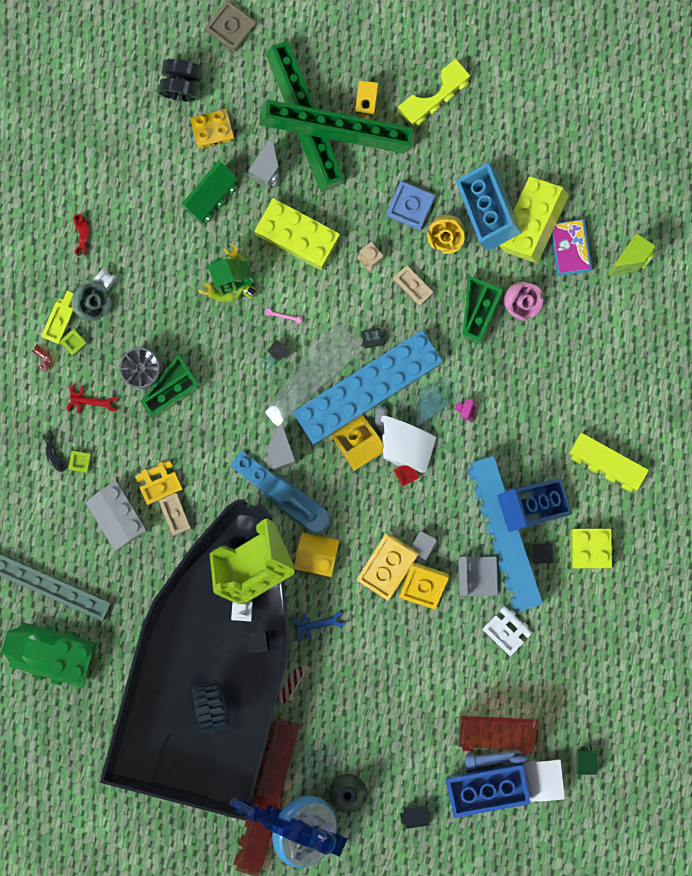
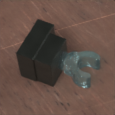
M380 328L361 331L364 349L383 346Z
M276 340L267 350L270 356L267 359H262L259 365L261 366L267 362L269 367L266 369V372H269L275 361L278 362L282 357L287 359L291 353Z

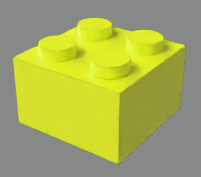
M611 529L570 530L571 569L612 568Z

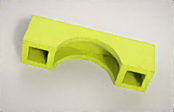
M456 59L441 70L443 85L435 96L418 98L411 95L398 106V112L412 128L415 125L419 127L423 124L428 114H435L441 108L440 104L444 101L448 103L454 98V93L458 89L462 91L469 85L470 75Z

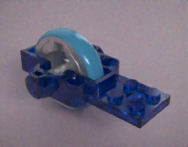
M316 796L299 797L286 805L283 810L268 805L267 809L235 797H232L229 803L236 808V813L243 816L247 815L246 818L255 823L261 820L260 824L273 832L272 843L275 853L281 861L291 867H309L330 853L340 857L348 838L336 832L337 820L332 807L325 800Z

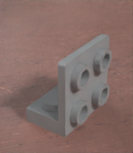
M458 557L459 596H496L498 594L496 557Z

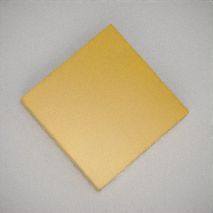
M412 562L399 592V598L435 609L449 579V574Z

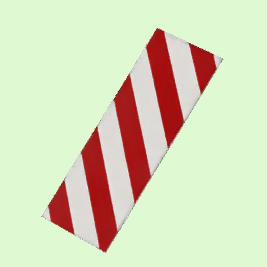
M295 668L280 691L278 701L283 704L286 703L304 675L303 672Z

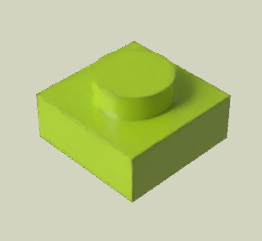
M74 329L59 341L72 356L87 344Z
M71 451L68 470L88 473L91 454Z

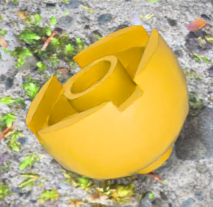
M450 214L436 217L430 224L427 233L428 242L431 247L440 250L444 254L458 251L466 237V230L462 221Z

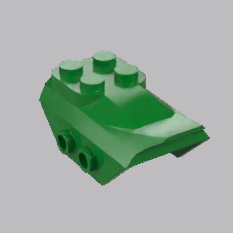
M22 622L21 626L7 631L1 653L8 659L9 667L32 673L33 678L43 680L46 677L51 679V683L62 685L64 682L84 688L97 643L76 637L77 633L66 630L65 633L58 632V627L47 625L44 628Z

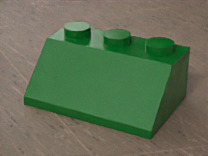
M218 160L182 202L184 211L201 225L204 222L208 223L214 216V210L216 208L220 209L225 204L226 196L229 193L232 195L237 190V177Z

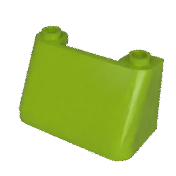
M267 518L256 526V530L260 535L235 550L228 546H220L210 553L213 590L215 594L234 603H246L294 574L293 562L278 528L273 521Z

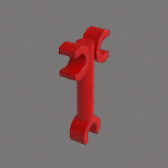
M74 385L70 386L69 390L72 395L70 403H68L66 408L68 412L71 411L73 405H76L77 413H80L82 410L80 404L107 407L111 412L117 411L116 408L110 407L112 401L118 402L117 398L111 397L108 400L83 397L82 395L85 391L83 386H81L79 393H74Z

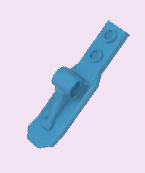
M243 451L239 453L230 465L261 489L267 500L310 533H324L331 524L328 511L283 477L270 473Z

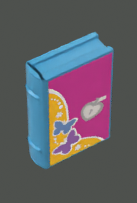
M585 219L556 223L551 237L558 276L593 271V259H591Z

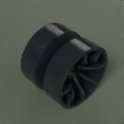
M164 60L161 74L166 78L160 80L158 94L168 99L177 100L178 92H180V99L182 101H197L199 86L194 83L200 82L203 68L196 63L186 60Z

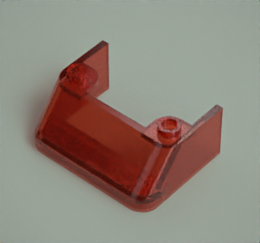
M458 714L457 746L462 747V751H474V748L521 750V754H533V750H537L539 719L464 716Z

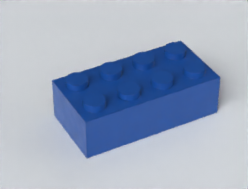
M561 477L515 488L497 495L509 532L573 514Z
M525 762L448 775L446 778L454 818L528 805L532 802Z

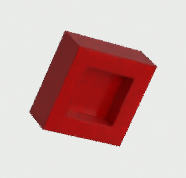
M402 465L393 470L402 487L420 478L416 470L408 465Z

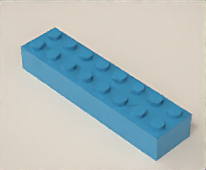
M423 330L301 406L293 412V415L312 445L315 446L443 364V361Z
M494 456L472 462L467 470L471 481H475L474 493L477 499H481L480 511L483 517H487L486 529L489 536L493 535L495 542L492 543L495 554L499 553L501 560L498 561L501 573L505 572L507 579L504 580L507 591L511 590L513 597L510 598L512 607L520 612L542 605L543 602L519 531L509 532L505 524L497 497L498 494L504 493L505 489Z

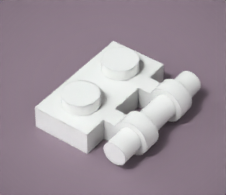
M504 606L500 612L505 617L500 620L495 615L482 630L511 656L524 643L519 636L523 633L528 638L533 632L527 628L528 625L525 622L522 623L515 616L516 613L513 610L510 611ZM509 621L517 628L515 632L506 626Z

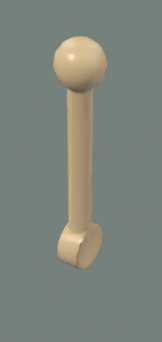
M307 665L302 666V672L305 674L309 671V666ZM302 678L296 685L295 689L293 690L287 701L291 702L294 699L293 695L297 687L299 686Z

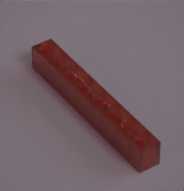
M278 718L277 721L272 723L270 732L274 734L272 740L267 741L265 751H268L267 759H262L260 770H263L262 777H258L255 789H258L256 797L252 796L250 804L252 813L251 816H247L244 827H247V831L240 838L239 846L242 849L240 854L236 853L233 864L237 866L235 871L259 876L299 733L300 723Z

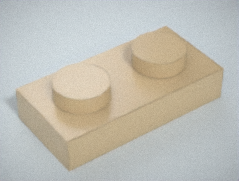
M407 265L393 278L419 307L433 294V291Z
M177 493L159 500L173 536L191 529Z

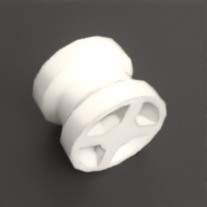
M103 268L93 282L101 284L108 291L117 277L110 275L108 270Z

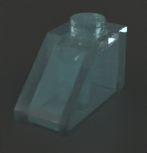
M435 385L433 387L427 386L420 392L422 395L419 397L417 428L449 404Z

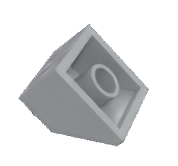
M271 139L268 140L249 169L250 178L268 190L271 187L275 188L280 181L273 140Z
M282 425L278 426L267 449L268 455L265 456L269 469L273 468L274 472L296 465Z

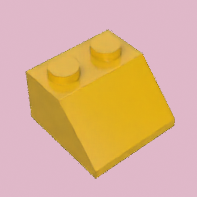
M363 415L331 435L354 471L383 453V443Z
M302 532L294 570L332 578L340 540Z

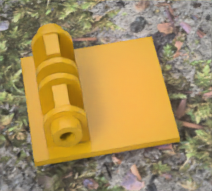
M227 109L190 118L197 148L204 149L210 147V144L214 147L216 142L220 145V141L222 143H230L231 140H234Z

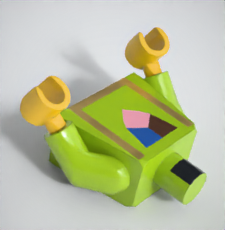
M229 243L232 246L230 252L224 248V252L230 255L227 259L247 261L232 243ZM213 280L210 284L201 283L206 287L205 292L198 290L200 294L208 295V297L217 302L239 301L242 294L253 299L258 291L251 285H247L220 297Z

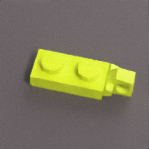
M67 291L64 299L59 298L58 302L55 303L41 337L60 345L59 341L62 340L74 312L71 304L74 293Z

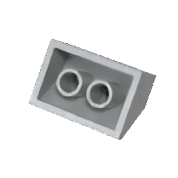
M117 481L100 490L85 502L114 551L119 550L148 532Z

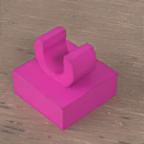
M466 399L465 404L457 402L454 410L461 413L460 417L473 423L478 404L473 400Z

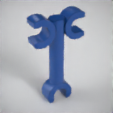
M338 612L331 618L306 623L308 619L306 613L303 614L304 620L302 622L297 621L296 615L293 616V621L297 624L298 642H301V635L304 633L311 640L312 636L308 630L331 625L344 626L345 622L338 623L336 621V618L343 615V613Z

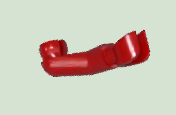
M77 213L73 216V222L80 235L78 240L79 246L76 247L75 254L79 256V250L83 249V255L86 256L88 252L85 246L88 244L90 228L85 217Z

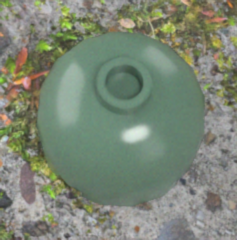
M94 282L79 286L75 290L71 301L76 315L88 321H96L105 317L111 304L110 297L105 292L107 291L106 288Z

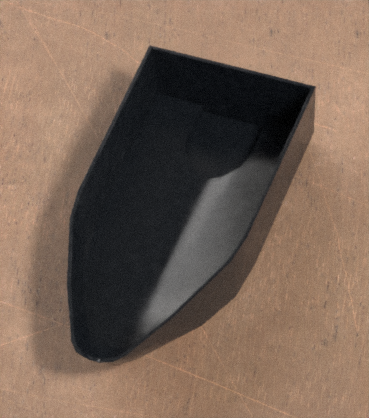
M240 499L227 505L191 546L154 598L140 631L100 783L239 820H247L287 663L289 626L284 581L250 600V602H253L251 621L231 620L233 602L215 594L213 590L210 553L220 546H228L235 550L260 535L256 530L257 524L266 518L272 521L267 508L262 504L250 505L245 499ZM268 631L270 651L249 653L247 634ZM217 680L223 691L229 726L228 729L204 734L198 723L192 690L195 685Z

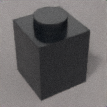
M426 805L403 808L404 813H400L401 824H405L406 829L430 826Z

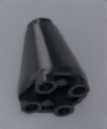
M344 774L333 780L328 795L335 809L344 813H352L363 807L367 799V789L361 778L352 774ZM346 792L351 793V799L346 800L344 794Z

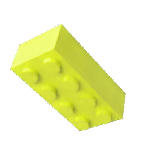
M529 176L513 211L522 233L499 245L504 252L538 264L569 197L564 188Z
M272 198L254 231L256 236L321 271L340 239L339 233Z

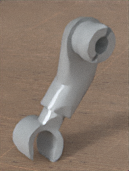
M384 405L378 406L375 410V426L381 435L385 434L384 422H381V417L387 416L388 413Z

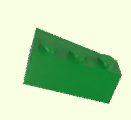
M217 258L210 262L211 265L207 266L220 297L255 283L247 261Z
M468 276L463 336L466 340L483 346L505 293L503 289Z
M177 354L172 363L165 369L161 377L153 384L140 402L150 417L155 419L199 390L200 386L179 354Z

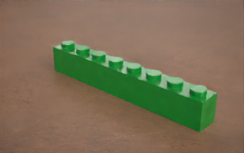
M289 41L272 45L267 51L266 57L284 102L316 109ZM297 133L320 192L338 187L344 178L329 140Z
M268 99L260 109V126L403 154L412 146L413 128Z

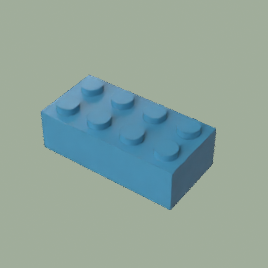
M490 163L456 180L479 243L488 251L522 233L499 174Z

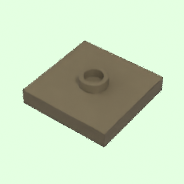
M226 0L206 25L204 31L234 53L256 26L257 22Z

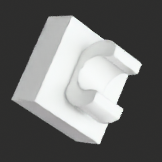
M233 602L231 620L251 621L253 602Z

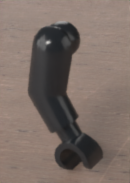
M50 431L52 435L51 440H46L44 434L42 436L47 446L45 447L47 461L58 472H63L67 468V463L56 453L55 445H53L54 434Z

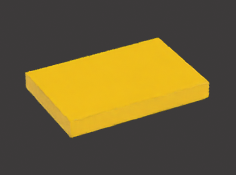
M386 532L357 578V581L389 601L419 552Z

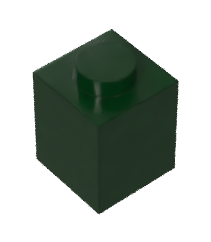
M583 746L581 750H576L577 775H597V751L592 750V747Z

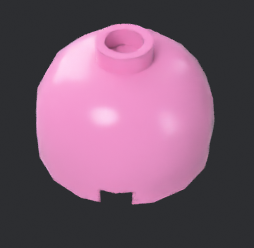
M529 282L514 283L508 288L504 296V305L507 312L514 318L522 321L535 317L543 304L540 294L542 293L541 290Z

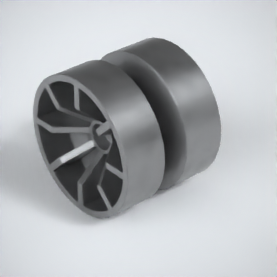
M134 348L126 352L122 357L119 371L122 379L129 386L149 389L163 374L164 365L160 356L155 352L145 348Z

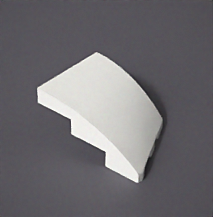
M382 416L381 422H384L385 433L382 435L384 459L397 466L408 465L420 473H426L436 437L405 422L388 416Z
M560 759L525 762L532 802L565 799Z

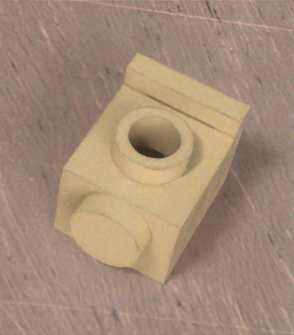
M370 242L359 251L357 259L370 271L383 260V255Z

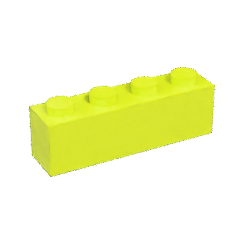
M583 433L579 434L569 452V455L572 456V461L578 464L582 462L587 464L590 471L596 474L598 472L605 474V479L612 483H615V481L621 483V487L628 492H632V490L636 492L649 471Z

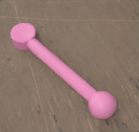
M269 308L264 311L266 316H278L294 320L298 324L303 322L301 316H289L273 312Z

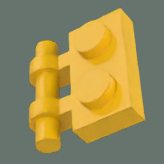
M170 460L164 463H157V466L148 470H141V473L135 475L137 482L142 480L146 482V485L139 488L147 505L183 490L176 473L167 474L166 470L173 467ZM161 473L162 478L152 482L150 477Z

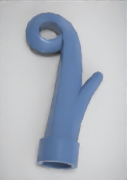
M518 752L465 755L467 770H475L477 767L508 762L520 764L524 763L528 758L526 754Z

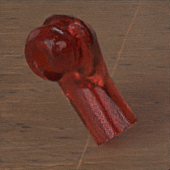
M37 344L32 352L40 357L39 369L43 372L49 371L52 367V356Z

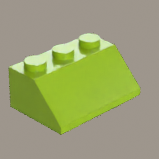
M636 233L608 275L617 276L638 272L640 268L645 269L655 255L653 252L655 246Z

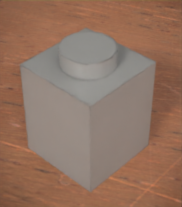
M422 531L418 533L411 546L412 549L419 552L415 559L419 562L421 560L426 561L437 541Z

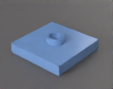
M400 181L386 217L421 231L436 195Z

